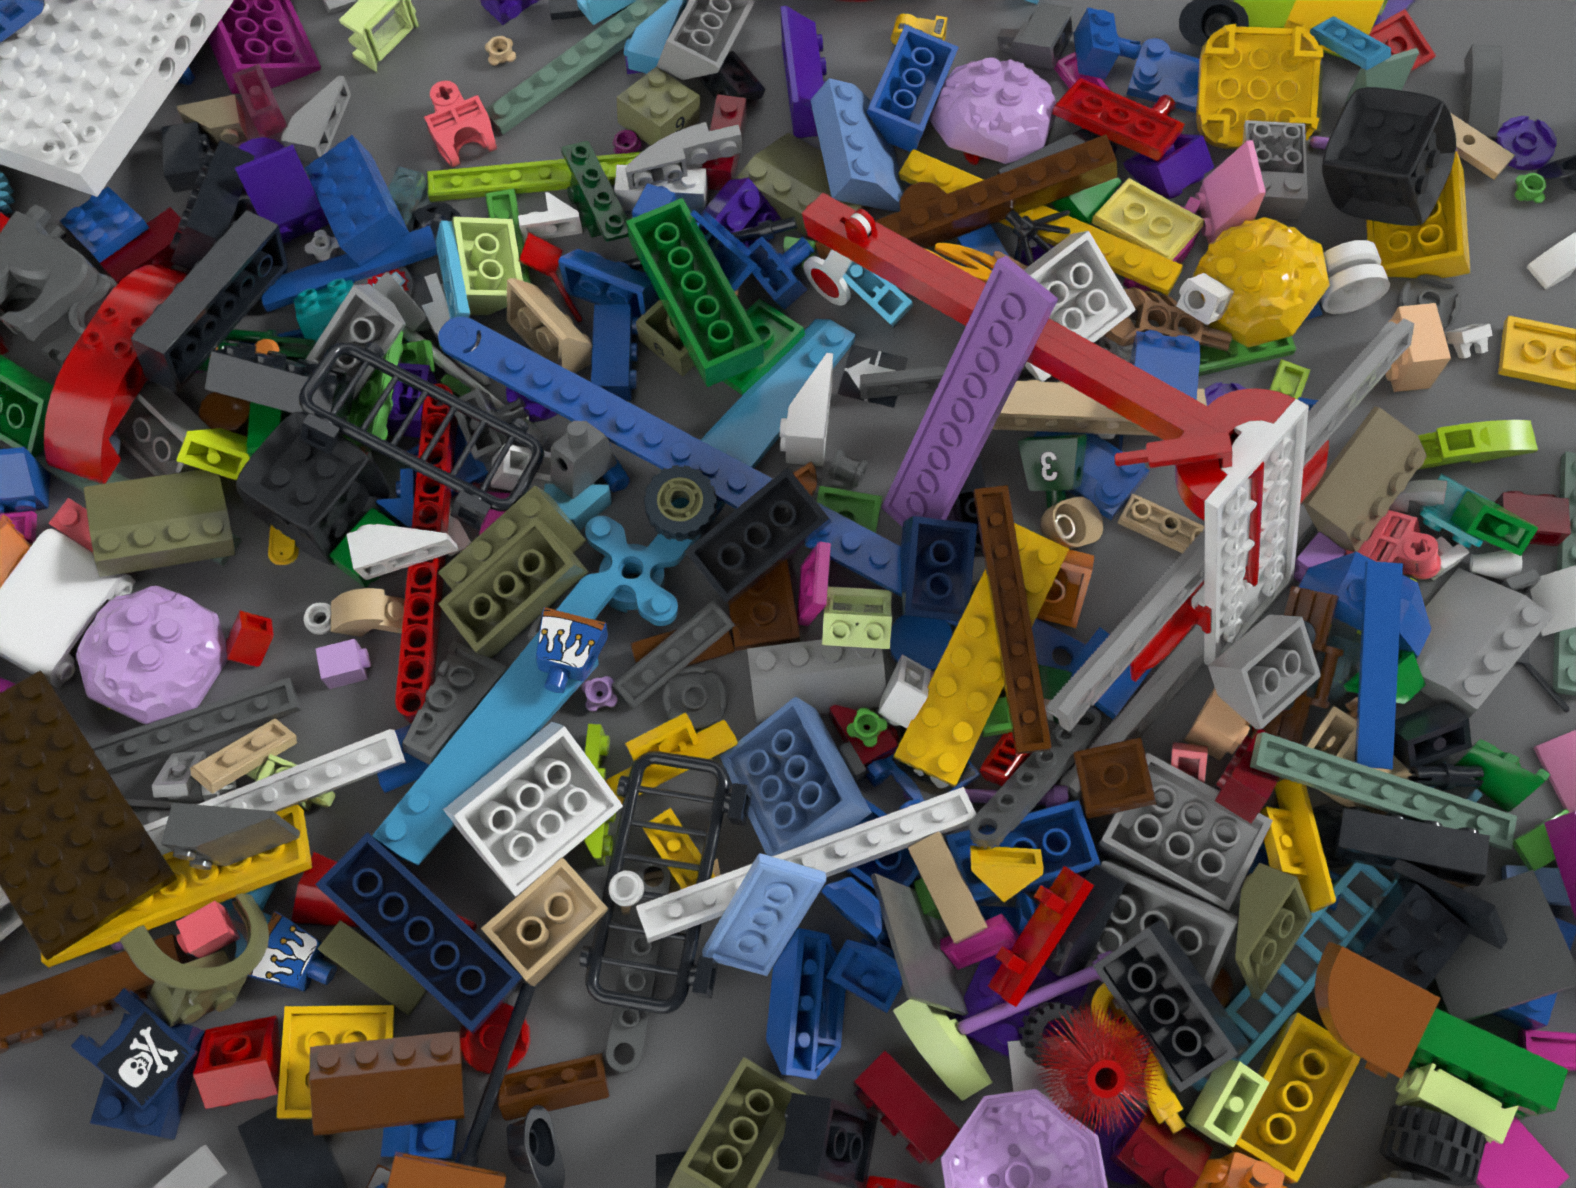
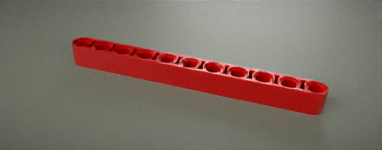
M434 384L435 386L453 394L448 386L444 384ZM429 396L426 397L423 404L418 458L422 456L434 436L433 433L439 428L450 410V407L445 404L436 406L439 401ZM455 414L426 462L430 463L433 459L441 457L442 460L434 464V466L448 473L454 467L458 423ZM417 472L412 529L448 534L451 489ZM440 487L436 493L427 494L430 488ZM437 516L435 522L424 524L428 517ZM446 555L409 566L407 571L395 705L398 712L411 724L418 710L422 709L430 686H433L435 682L441 607L438 603L442 601L444 581L438 572L445 567ZM432 576L431 581L426 585H418L421 578ZM423 606L429 607L425 615L416 616L419 608ZM420 637L427 638L423 646L413 647L416 639ZM415 669H424L421 677L414 680L410 679V675ZM421 700L417 710L413 712L407 711L410 702Z

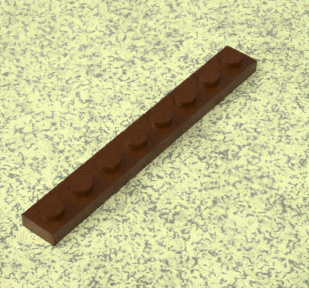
M1008 485L975 489L973 494L1015 753L1017 755L1051 750L1052 746Z

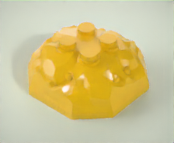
M1266 217L1253 221L1245 220L1240 226L1230 227L1228 230L1223 231L1213 243L1208 245L1207 252L1200 258L1199 264L1192 276L1195 277L1205 273L1234 291L1222 318L1206 326L1232 333L1233 340L1248 348L1293 336L1330 286L1322 245L1307 238L1295 227H1288ZM1201 293V298L1205 302L1204 295Z

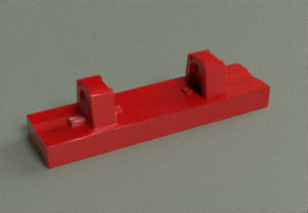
M1066 866L1062 868L1049 890L1041 885L1034 895V898L1041 903L1011 950L1002 946L996 954L995 958L1002 962V964L988 984V987L1005 1001L1017 1007L1094 885Z

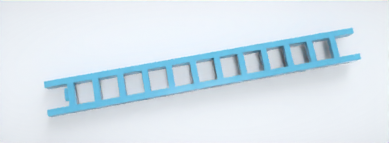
M1475 789L1465 799L1477 802L1483 794ZM1353 862L1339 881L1333 885V890L1336 898L1341 893V897L1354 907L1362 917L1348 932L1325 911L1329 907L1327 906L1315 913H1311L1312 919L1295 944L1319 964L1323 953L1303 936L1318 919L1341 940L1337 945L1346 947L1374 912L1373 906L1369 907L1347 887L1348 884L1362 871L1384 891L1379 896L1381 897L1386 896L1397 883L1396 879L1390 882L1373 866ZM1284 963L1281 965L1277 973L1297 991L1283 1007L1278 1005L1266 992L1262 994L1258 1001L1274 1017L1260 1033L1236 1012L1251 995L1247 984L1243 986L1225 1010L1238 1029L1252 1042L1237 1059L1232 1058L1231 1060L1240 1061L1244 1065H1248L1310 994L1315 986L1317 968L1304 982ZM1168 1076V1080H1169V1083H1170V1086H1171V1084H1172L1173 1082H1172V1080H1171V1079L1169 1078V1076ZM1203 1077L1191 1086L1197 1091L1203 1090L1208 1080Z

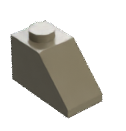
M235 95L177 106V111L183 122H197L202 132L207 133L210 141L216 145L219 144L220 140L231 145L248 140L244 112Z

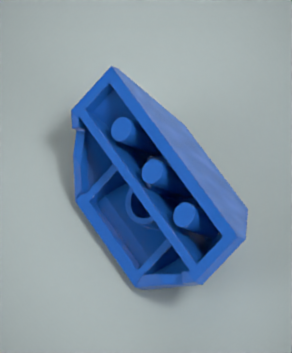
M1353 552L1309 567L1298 587L1339 596L1334 618L1362 631L1365 562L1374 560L1358 552ZM1402 575L1399 650L1413 652L1417 659L1431 632V626L1418 582Z
M797 928L773 966L766 1041L782 1075L816 1080L821 1071L841 1049L846 989L826 977L838 956L831 946L832 941L829 934Z

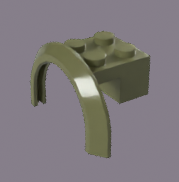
M237 894L235 896L236 900L232 902L246 927L247 946L244 952L231 962L224 950L185 964L179 963L168 957L157 947L144 925L135 928L120 939L136 967L155 981L150 995L170 1027L183 1022L190 1024L204 1014L215 1010L221 1012L230 1008L236 1002V998L246 981L247 975L261 962L268 946L269 929L266 918L252 895Z

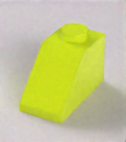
M222 428L187 431L176 461L237 480L241 470L250 458L247 454L248 437Z

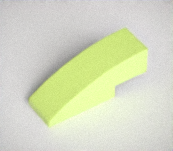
M911 999L893 1010L920 1054L942 1081L962 1101L993 1083L966 1035L958 1031L959 1023L956 1018L949 1020L943 1009Z

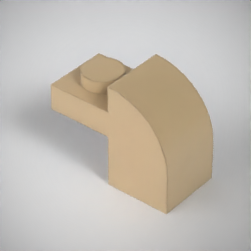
M364 588L344 592L331 601V632L362 637L371 629L402 633L405 599L384 595V589Z

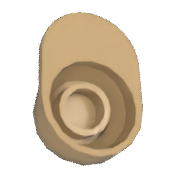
M1075 497L1063 500L1048 508L1041 517L1040 527L1043 537L1072 550L1099 540L1103 532V521L1098 508L1089 499Z

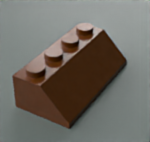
M459 1031L310 1047L309 1081L314 1136L464 1118L462 1053Z

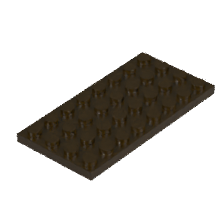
M40 670L0 693V886L40 952L48 961L178 878Z

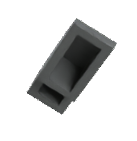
M1472 44L1464 58L1466 83L1462 89L1463 119L1465 123L1486 137L1495 140L1502 92V46Z

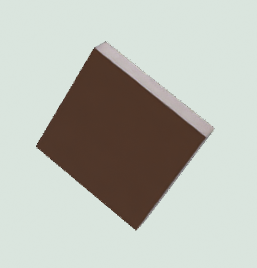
M1141 737L1073 752L1088 819L1157 804Z

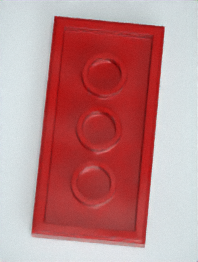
M1079 78L1054 105L1052 112L1053 115L1100 136L1107 135L1109 140L1156 161H1159L1182 133L1185 125L1183 122L1082 78Z

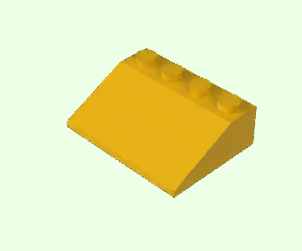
M1458 151L1455 152L1454 162L1442 192L1429 217L1422 225L1401 226L1366 219L1367 241L1375 244L1381 258L1380 266H1383L1387 277L1417 278L1420 275L1428 274L1448 278L1470 273L1464 170Z

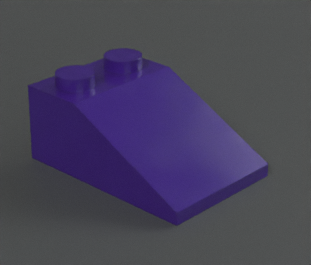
M293 145L235 167L258 216L278 224L283 243H288L296 237L317 231L329 224Z

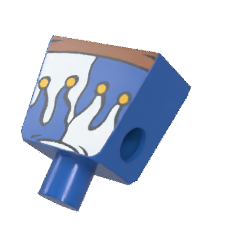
M544 607L536 661L538 669L548 673L544 685L546 689L555 693H564L568 678L577 681L586 680L608 638L605 622Z
M275 911L268 923L269 941L266 952L258 966L247 976L257 981L305 992L308 989L312 979L328 985L335 976L337 966L323 960L325 954L318 950L322 942Z

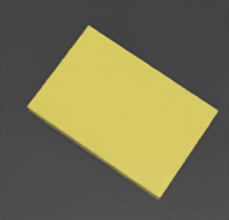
M1128 178L1095 213L1092 223L1116 237L1173 260L1203 227L1204 219Z

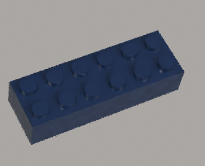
M368 832L315 884L472 1034L482 1026L523 981V977Z

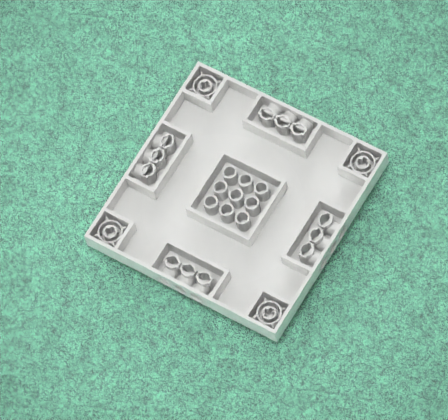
M44 0V9L40 15L0 43V164L98 197L234 0Z

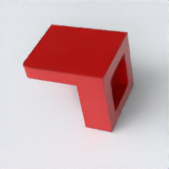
M239 610L226 640L227 659L259 667L274 637L272 619Z

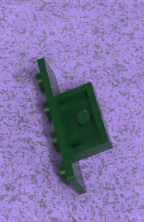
M589 141L563 146L561 153L571 171L570 186L567 187V194L570 203L575 204L578 209L582 227H587L591 238L602 235L606 242L629 237L626 224L628 218Z

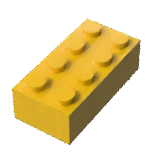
M1300 1013L1290 1016L1282 1026L1258 1072V1075L1270 1083L1234 1147L1224 1146L1257 1161L1267 1162L1271 1167L1282 1171L1285 1174L1284 1184L1297 1183L1361 1058L1340 1045L1328 1030Z

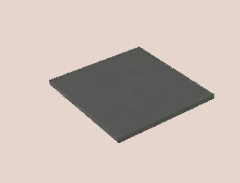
M1533 870L1469 891V893L1495 905L1508 940L1503 948L1499 949L1469 934L1439 971L1435 979L1450 1015L1466 1022L1576 987L1575 961Z
M876 873L870 875L880 903L882 916L907 998L959 1015H967L968 1011L953 964L940 949V939L944 938L939 920L923 913L916 890Z

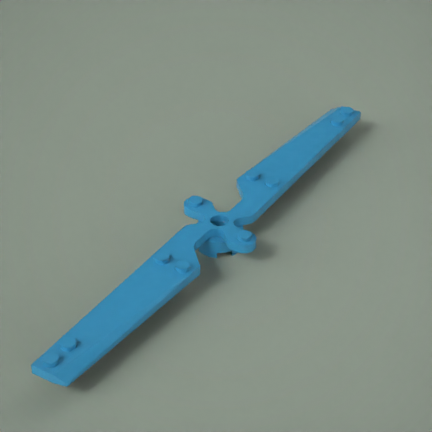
M815 319L804 330L805 336L744 393L704 435L701 441L755 468L780 437L781 418H787L789 405L826 353H833L834 369L855 342L856 334L831 319ZM678 498L672 503V506L682 509L689 504V501L685 498ZM716 499V516L726 505V503ZM596 516L589 520L585 527L586 540L592 548L605 557L601 562L599 573L584 576L557 608V611L595 620L608 603L614 609L627 613V610L638 609L640 616L656 626L671 624L677 617L678 603L676 598L664 589V568L678 565L686 556L685 550L693 545L701 535L696 536L693 540L677 541L676 539H666L664 535L658 534L650 545L646 547L639 544H627L623 526L608 516ZM634 573L639 575L635 579L624 578L628 574ZM539 632L372 835L382 846L402 860L418 866L454 826V823L443 809L535 736L584 682L568 678L564 693H555L544 687L548 673L540 671L536 661ZM598 658L596 659V661H595V663H594V665H593V667H592L590 673L588 674V676H589V675L596 669V667L599 665Z

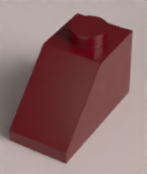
M839 705L831 706L829 708L831 722L844 744L850 741L866 771H868L867 766L874 761L885 759L896 752L898 748L897 743L900 742V738L892 724L887 725L886 730L880 732L875 746L866 747L862 740L857 737H850L847 733V726L854 722L858 710ZM864 725V729L869 730L870 726Z

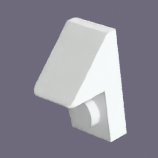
M545 192L548 211L530 212L526 215L518 216L524 242L528 233L541 239L583 233L579 212L548 192Z

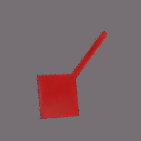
M528 233L519 262L551 277L576 321L581 322L582 317L556 274L558 261L563 250Z

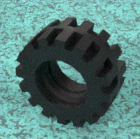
M1043 1002L1038 1004V1007L1029 1009L1030 1014L1028 1016L1024 1015L1022 1022L1025 1023L1024 1027H1019V1033L1023 1034V1039L1019 1041L1021 1046L1026 1049L1024 1053L1032 1059V1062L1049 1068L1050 1066L1054 1067L1057 1065H1042V1063L1056 1064L1061 1062L1042 1061L1056 1059L1037 1057L1054 1055L1045 1053L1049 1051L1045 1050L1047 1048L1043 1047L1044 1044H1042L1041 1034L1048 1021L1050 1022L1056 1018L1069 1033V1035L1066 1033V1037L1075 1044V1042L1077 1043L1075 1037L1061 1017L1063 1015L1075 1030L1069 1017L1071 1014L1072 1018L1074 1017L1075 1019V1015L1071 1008L1072 1006L1056 1002Z

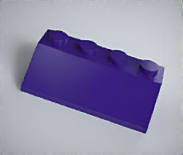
M780 6L781 45L793 135L797 138L818 136L810 100L826 82L823 81V75H827L825 57L820 58L819 52H823L822 34H817L814 21L788 6Z

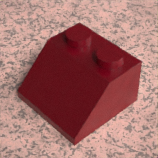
M1147 1107L1109 1159L1144 1188H1193L1200 1178L1213 1148L1188 1127H1184L1173 1134L1166 1121L1158 1124L1151 1109Z

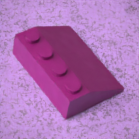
M234 0L207 38L232 94L261 93L321 69V65L290 0Z

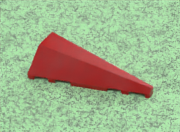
M314 852L311 857L312 868L304 871L298 882L291 921L297 924H321L335 927L339 920H341L350 927L360 928L315 885L337 862ZM457 915L475 932L478 926L475 922Z

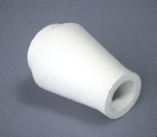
M1507 550L1471 554L1470 573L1505 580L1521 574L1522 555L1519 556Z

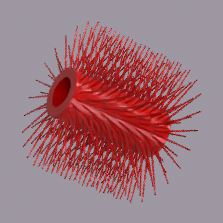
M1086 1007V1027L1083 1015L1081 1016L1083 1021L1082 1027L1079 1018L1078 1022L1076 1019L1073 1023L1075 1030L1061 1015L1077 1041L1075 1044L1051 1024L1060 1037L1064 1039V1041L1060 1039L1057 1042L1059 1043L1057 1045L1060 1047L1056 1049L1060 1051L1052 1048L1049 1052L1045 1053L1054 1054L1053 1056L1044 1055L1037 1057H1049L1056 1060L1047 1059L1042 1061L1061 1063H1042V1065L1057 1066L1044 1067V1069L1053 1070L1041 1074H1056L1044 1077L1053 1078L1041 1084L1051 1082L1044 1088L1056 1087L1047 1091H1053L1049 1095V1097L1054 1096L1052 1101L1059 1100L1061 1097L1065 1100L1067 1099L1066 1102L1061 1100L1062 1102L1058 1108L1059 1110L1063 1107L1061 1113L1065 1111L1066 1107L1068 1108L1065 1116L1073 1105L1072 1112L1067 1121H1069L1074 1112L1073 1123L1080 1111L1083 1114V1108L1085 1110L1084 1118L1086 1119V1113L1090 1105L1088 1124L1092 1110L1093 1117H1095L1097 1104L1095 1128L1099 1113L1102 1126L1101 1113L1102 1116L1104 1113L1105 1130V1103L1107 1126L1109 1120L1108 1109L1111 1121L1112 1108L1115 1118L1116 1114L1117 1117L1119 1115L1120 1119L1123 1117L1119 1106L1131 1121L1134 1122L1118 1094L1125 1101L1120 1095L1122 1093L1144 1113L1129 1095L1135 1099L1140 1096L1150 1101L1139 1095L1141 1093L1136 1091L1138 1089L1146 1090L1135 1085L1143 1088H1153L1142 1084L1145 1082H1141L1139 1079L1151 1081L1156 1079L1141 1077L1158 1076L1134 1074L1138 1072H1152L1138 1070L1156 1067H1142L1148 1064L1135 1062L1138 1060L1144 1061L1138 1057L1147 1056L1144 1053L1150 1049H1140L1149 1043L1139 1044L1147 1040V1038L1141 1040L1144 1035L1135 1038L1132 1032H1135L1136 1028L1131 1029L1133 1024L1127 1027L1128 1021L1122 1029L1125 1017L1119 1025L1118 1022L1121 1015L1115 1022V1027L1113 1025L1114 1016L1110 1024V1031L1108 1032L1111 1014L1106 1024V1015L1104 1016L1101 1026L1103 1010L1101 1018L1099 1017L1097 1033L1099 1010H1097L1096 1023L1094 1022L1092 1010V1025V1020L1090 1023L1089 1007L1087 1024L1088 1013ZM1137 1052H1139V1053L1143 1052V1053L1140 1054V1055H1137V1054L1133 1055L1134 1053H1137Z

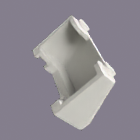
M52 528L45 530L39 535L0 588V657L31 674L41 670L48 682L60 689L63 683L68 681L75 671L74 658L69 654L70 650L106 600L110 601L116 596L130 594L136 581L127 573L99 577L93 552Z

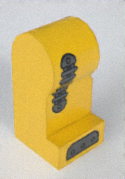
M900 14L896 17L891 42L896 46L905 25L945 41L948 17L936 15L935 20L916 18L911 14Z

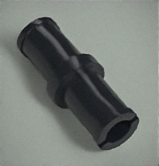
M1440 763L1438 766H1411L1409 773L1417 774V776H1408L1410 781L1428 787H1439L1441 790H1452L1454 787H1481L1484 782L1482 779H1475V777H1484L1483 769L1479 765L1453 766L1451 763Z

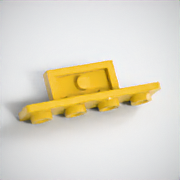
M685 712L625 744L633 761L649 751L711 759L736 746L738 741L725 720H721L696 733L691 720ZM650 765L643 773L641 786L654 788L689 769ZM631 767L606 780L607 785L621 804H623L624 797L617 795L618 782L621 776L629 777Z
M1283 779L1274 788L1280 809L1265 807L1259 812L1273 820L1264 838L1268 863L1274 869L1297 877L1310 912L1315 913L1334 904L1336 897L1306 785Z

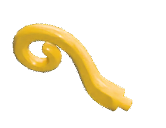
M1105 983L1096 990L1091 1003V1014L1093 1010L1095 1023L1097 1010H1099L1097 1029L1099 1028V1017L1101 1018L1102 1010L1101 1026L1109 1004L1115 999ZM1107 1012V1015H1106L1105 1024H1106V1022H1107V1020H1108V1018H1109V1017H1108V1012ZM1125 1014L1126 1022L1128 1021V1025H1127V1027H1128V1026H1130L1132 1023H1131V1021L1129 1020V1018L1127 1017V1015ZM1153 1053L1149 1054V1055H1148V1058H1149V1057H1153L1154 1054H1153ZM1153 1057L1147 1059V1062L1157 1061V1059ZM1157 1061L1146 1065V1067H1156L1145 1069V1071H1152L1145 1072V1075H1158L1144 1077L1145 1079H1156L1151 1081L1144 1080L1145 1083H1150L1145 1085L1153 1087L1145 1088V1093L1148 1094L1146 1096L1151 1098L1147 1102L1158 1124L1166 1121L1174 1134L1186 1127L1178 1114L1183 1110V1107L1170 1086L1167 1073Z

